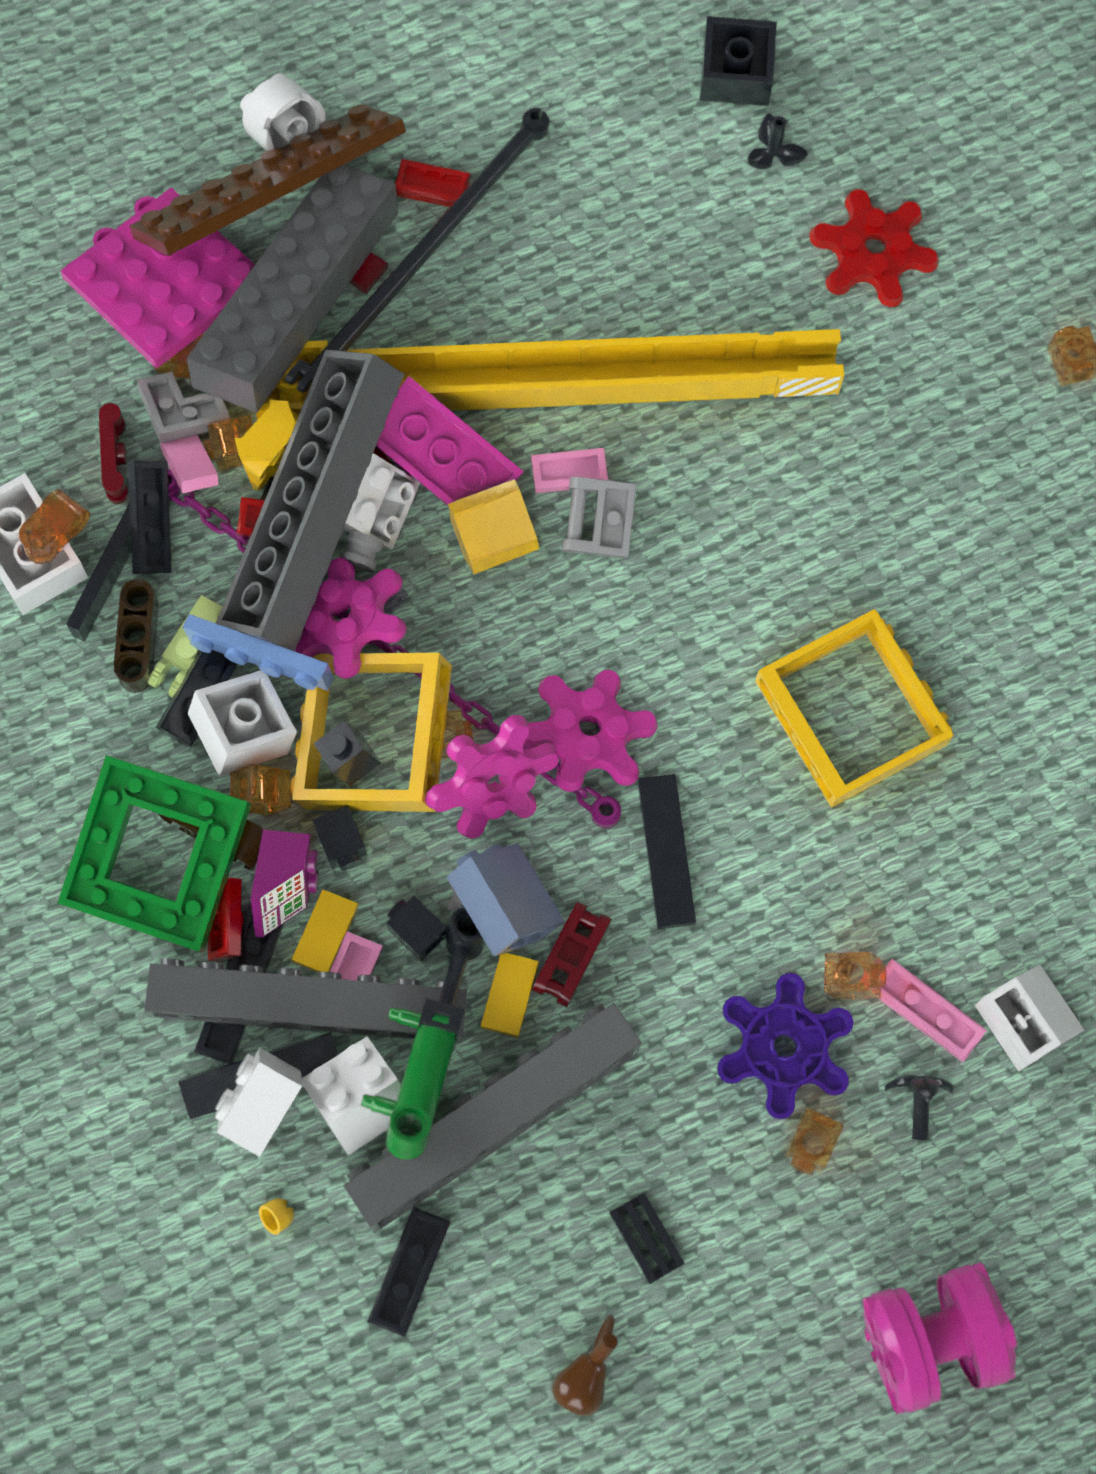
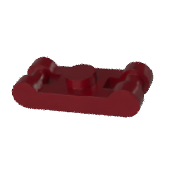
M106 403L99 409L101 482L108 500L113 504H122L129 497V491L121 475L120 466L127 464L126 446L124 442L119 443V436L124 433L126 424L119 406L114 403Z
M576 902L532 988L533 991L541 995L547 993L557 998L556 1003L566 1008L569 1006L583 975L612 921L611 918L603 914L599 917L587 911L588 907L579 902ZM579 924L592 930L589 938L576 933ZM556 969L569 975L565 985L552 979Z

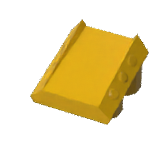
M269 399L270 407L242 438L234 437L239 457L253 490L260 491L266 485L270 476H274L277 472L299 417L290 408L288 401Z
M515 479L448 504L452 526L464 559L473 575L539 549L537 536Z

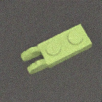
M201 595L189 614L216 623L222 606ZM185 621L162 654V659L155 666L148 681L149 685L157 688L165 680L166 674L172 665L180 669L181 671L177 674L169 688L168 695L171 697L174 696L180 687L188 669L199 652L198 649L190 644V640L183 629Z

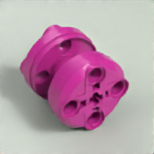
M981 1262L949 1270L948 1273L938 1276L937 1291L941 1311L920 1317L910 1295L903 1287L885 1289L863 1298L866 1326L864 1329L866 1341L871 1340L874 1349L873 1352H870L878 1368L896 1414L907 1411L911 1413L939 1402L941 1399V1388L937 1366L958 1359L966 1378L977 1390L984 1387H995L1015 1378V1348L1017 1346L1015 1333L990 1281L987 1270Z

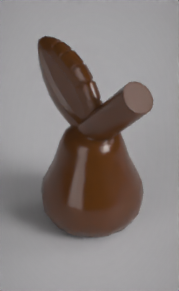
M612 1315L607 1316L602 1324L592 1351L577 1357L553 1381L552 1394L556 1402L574 1414L580 1416L593 1415L603 1403L607 1367L604 1362L618 1345L617 1338L612 1334L615 1323Z

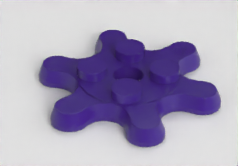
M786 973L780 976L776 983L775 1000L768 1007H755L746 998L733 996L725 1001L722 1010L725 1020L740 1030L743 1042L738 1051L725 1055L720 1059L717 1065L718 1076L722 1081L729 1084L738 1083L748 1077L760 1079L767 1088L766 1110L769 1115L779 1120L790 1117L794 1112L795 1094L801 1086L814 1084L820 1087L826 1094L837 1096L842 1094L849 1085L847 1073L830 1060L828 1048L833 1040L850 1033L853 1028V1017L849 1011L839 1007L833 1008L824 1014L810 1012L803 1002L805 983L800 976L794 973ZM787 1036L794 1041L795 1053L792 1056L783 1057L777 1055L774 1049V1041L778 1037Z

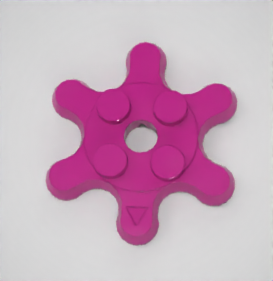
M336 558L330 562L328 569L329 579L324 581L319 588L316 602L311 608L295 652L312 658L321 653L332 655L334 672L338 677L346 679L355 676L359 672L362 664L360 652L368 642L381 640L386 643H395L406 634V624L401 618L384 613V604L401 589L403 579L396 571L383 569L369 580L356 581L354 565L344 558ZM351 609L347 618L335 621L334 614L338 615L342 611Z
M603 670L598 673L594 678L592 687L583 692L570 689L556 675L544 678L539 684L538 693L550 706L551 714L546 721L528 723L529 734L523 746L527 749H532L541 744L550 743L556 747L561 765L556 772L555 781L558 787L564 791L574 792L580 789L586 773L595 768L607 771L615 782L623 786H630L638 780L640 774L639 767L626 751L627 745L633 739L653 736L658 728V722L649 711L630 712L617 704L616 696L621 688V681L613 670ZM580 722L598 723L599 733L590 736L584 734L579 728Z
M521 715L508 717L502 723L496 738L486 744H477L468 735L457 736L447 746V755L457 763L456 773L450 780L437 784L428 790L425 796L426 804L437 812H445L454 807H463L462 815L457 821L456 826L461 835L470 839L479 837L484 832L489 819L500 818L506 810H510L512 814L520 818H528L534 814L537 808L536 798L530 792L535 785V777L557 766L559 761L558 751L550 743H544L532 749L523 748L529 734L527 720ZM500 775L499 784L496 782L487 784L493 776Z

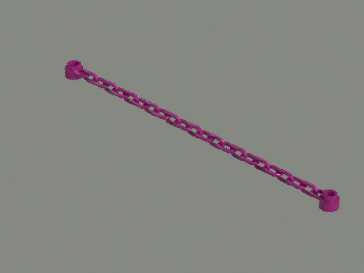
M167 469L168 479L172 480V483L168 486L169 501L173 500L182 507L190 506L200 514L203 524L218 534L226 533L237 541V548L244 553L246 548L243 546H247L250 537L237 536V530L231 527V520L218 509L205 507L195 500L193 491L187 492L188 495H184V501L180 500L178 496L182 491L172 471ZM211 512L225 521L220 523L221 529L207 520L211 518ZM342 611L338 615L334 614V616L344 619L349 614L346 611ZM373 640L367 643L368 645L375 644L385 653H397L396 650L401 653H410L400 645H390L381 640ZM414 673L422 679V673ZM450 683L448 700L461 708V715L475 727L489 729L495 735H498L500 726L493 722L492 714L475 701L466 702L455 693V688ZM471 706L486 716L481 719L482 724L467 714L472 712ZM558 763L555 768L559 769L560 764ZM544 772L540 774L550 783L558 787L555 779L548 773ZM580 787V789L573 792L576 794L577 802L591 813V819L598 827L608 829L614 827L619 822L621 806L616 799L610 796H602L590 787ZM587 792L597 799L592 806L583 800L588 797ZM604 805L610 806L613 809V814L603 816L599 809Z

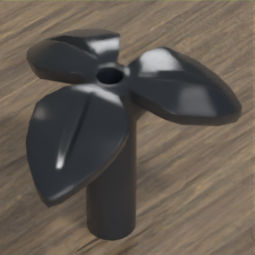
M768 113L762 120L758 131V139L767 148H755L749 153L747 162L751 167L756 169L771 168L774 156L778 157L783 166H792L802 162L808 156L807 151L799 145L793 143L782 145L787 124L784 117H774Z
M904 1075L890 1081L885 1085V1091L904 1086L911 1088L913 1091L912 1139L928 1140L929 1101L934 1098L939 1088L953 1093V1085L943 1078L932 1075Z

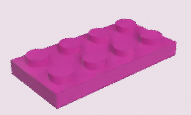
M407 377L399 387L398 394L393 401L385 421L384 430L380 434L376 447L447 506L458 499L471 496L514 479L517 481L524 472L411 377Z

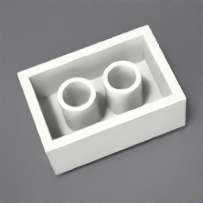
M25 473L0 487V579L22 615L88 578L80 560Z

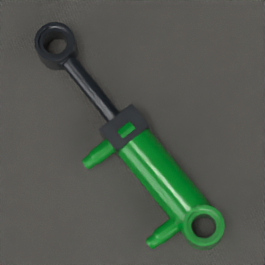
M465 908L458 909L450 918L446 936V948L452 955L439 1002L426 998L422 1013L404 1008H390L389 1020L417 1029L397 1099L392 1100L364 1094L362 1097V1107L369 1108L373 1112L391 1116L386 1135V1145L388 1150L399 1159L411 1160L417 1158L426 1148L465 1011L463 1008L454 1006L467 961L478 957L484 948L485 941ZM460 932H469L473 936H465ZM409 1128L414 1130L417 1135L406 1136L399 1130Z

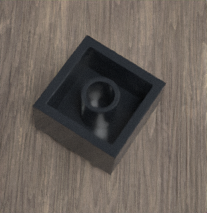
M707 16L703 42L700 101L769 106L774 77L777 22Z

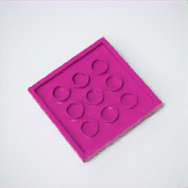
M172 187L60 270L63 279L156 369L208 330L255 266L219 231L200 239L170 256L135 240L129 226L138 222L143 214L153 210H161L171 205V201L180 196Z

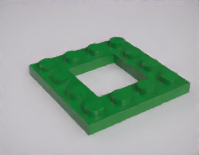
M106 755L57 903L198 952H204L252 802ZM133 806L200 827L176 901L110 879Z

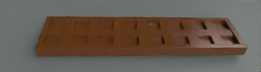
M365 104L353 106L348 110V114L338 119L322 122L319 125V129L309 134H300L293 137L286 146L280 149L268 150L261 154L260 159L250 164L234 167L231 170V174L221 179L205 182L200 190L190 195H181L171 201V205L161 210H153L143 214L138 222L129 226L133 238L170 256L405 133L406 129L403 119Z

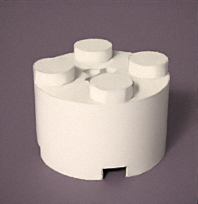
M282 73L275 74L272 78L261 83L252 93L246 94L240 105L243 111L245 131L266 151L280 149L289 144L293 137L300 134H309L319 129V125L326 118L321 103L293 79Z

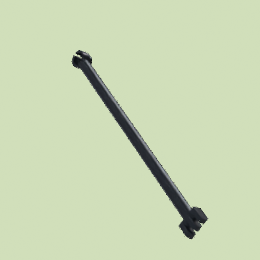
M532 108L526 111L522 118L521 128L313 362L309 365L300 359L285 377L286 383L292 386L300 377H303L296 389L304 394L311 387L325 350L347 351L532 141L541 140L547 135L550 120L545 111L542 112V115L541 108ZM541 116L540 122L533 121L534 119L539 120Z

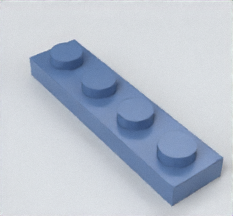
M191 614L188 615L183 625L190 644L202 652L211 653L212 650L218 651L236 664L245 665L248 662L257 665L267 675L279 678L281 674L293 678L294 682L299 686L309 690H315L318 687L328 691L334 679L331 669L326 662Z

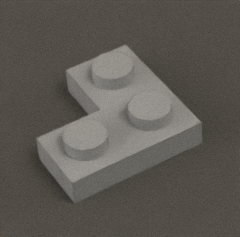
M173 371L137 379L138 391L160 443L230 427V415L223 399L208 393L183 398Z

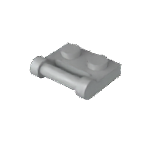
M570 477L569 490L572 491L567 539H563L562 551L628 559L637 484ZM587 492L598 493L592 541L581 540Z

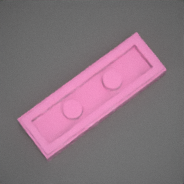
M893 959L890 960L868 989L871 994L962 1063L987 1031Z

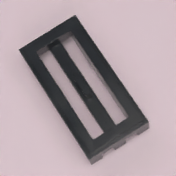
M645 1193L609 1212L649 1285L685 1264ZM641 1205L670 1255L671 1263L666 1264L635 1209L637 1206ZM628 1213L659 1267V1270L654 1273L621 1217L623 1214Z

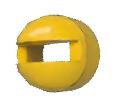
M276 1198L270 1200L259 1208L261 1222L274 1235L288 1228L294 1219L293 1207H286L288 1201L285 1199Z

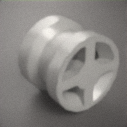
M350 531L347 536L349 545L347 550L341 553L340 558L350 561L357 569L373 573L377 566L375 562L376 555L382 551L384 543L370 535Z

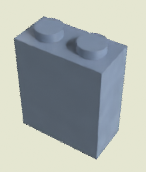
M518 843L502 847L501 844H495L480 854L477 850H473L457 860L458 867L447 876L494 957L539 942L565 922Z

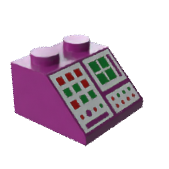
M263 829L251 893L255 937L266 936L308 907L310 893H317L319 870H316L318 851L311 850L310 834Z

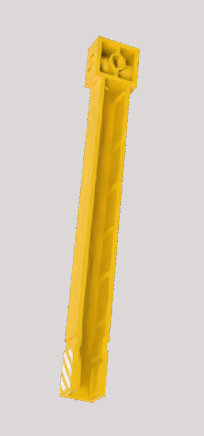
M840 329L781 331L769 335H760V332L348 349L346 351L376 355L404 374L400 386L407 377H411L450 411L760 398V395H774V397L838 395L844 379L843 364H836L835 356L837 346L841 342ZM328 340L308 341L263 406L256 413L257 420L270 407L269 399L288 401L290 408L298 415L300 414L309 389L304 394L296 389L303 377H300L292 386L285 382V377L300 359L310 365L328 345Z

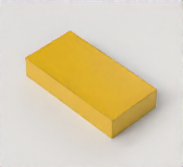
M322 889L291 959L292 962L318 973L329 972L345 934L349 930L357 912L358 903Z
M510 953L500 955L481 1022L482 1029L519 1038L539 961Z

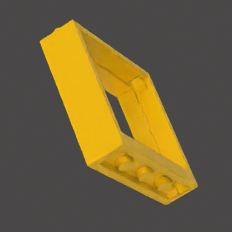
M876 609L758 670L755 679L756 684L831 808L947 746L954 736L953 730L947 722L949 717L945 712H939L932 701L934 697L930 686L925 680H919L912 669L914 668V663L906 649L899 648L893 638L894 631L891 624L887 625ZM867 635L931 739L845 785L781 679Z
M360 653L362 664L358 673H422L409 790L317 789L321 754L314 743L324 736L330 687L328 691L318 687L315 690L307 689L305 703L302 704L300 709L302 722L301 737L297 740L295 747L297 758L296 774L292 777L290 786L293 801L307 810L334 811L348 805L350 811L435 812V810L427 806L425 796L431 787L439 784L452 665L440 653ZM318 654L313 657L328 663L331 672L335 673L332 655Z

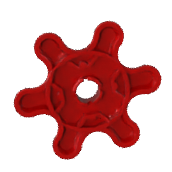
M862 189L853 190L846 196L844 201L849 214V220L846 224L835 226L820 223L815 225L809 233L810 242L815 247L831 250L838 258L837 268L826 277V288L835 295H843L856 283L866 282L876 289L880 303L887 307H896L900 305L904 298V293L899 283L902 273L912 269L923 273H930L939 265L937 253L931 248L917 245L913 242L910 235L912 228L922 220L921 208L917 203L908 201L900 205L895 212L890 214L884 213L881 209L874 208L871 205L870 197L866 191ZM869 240L882 241L884 251L872 253L866 248L865 243Z

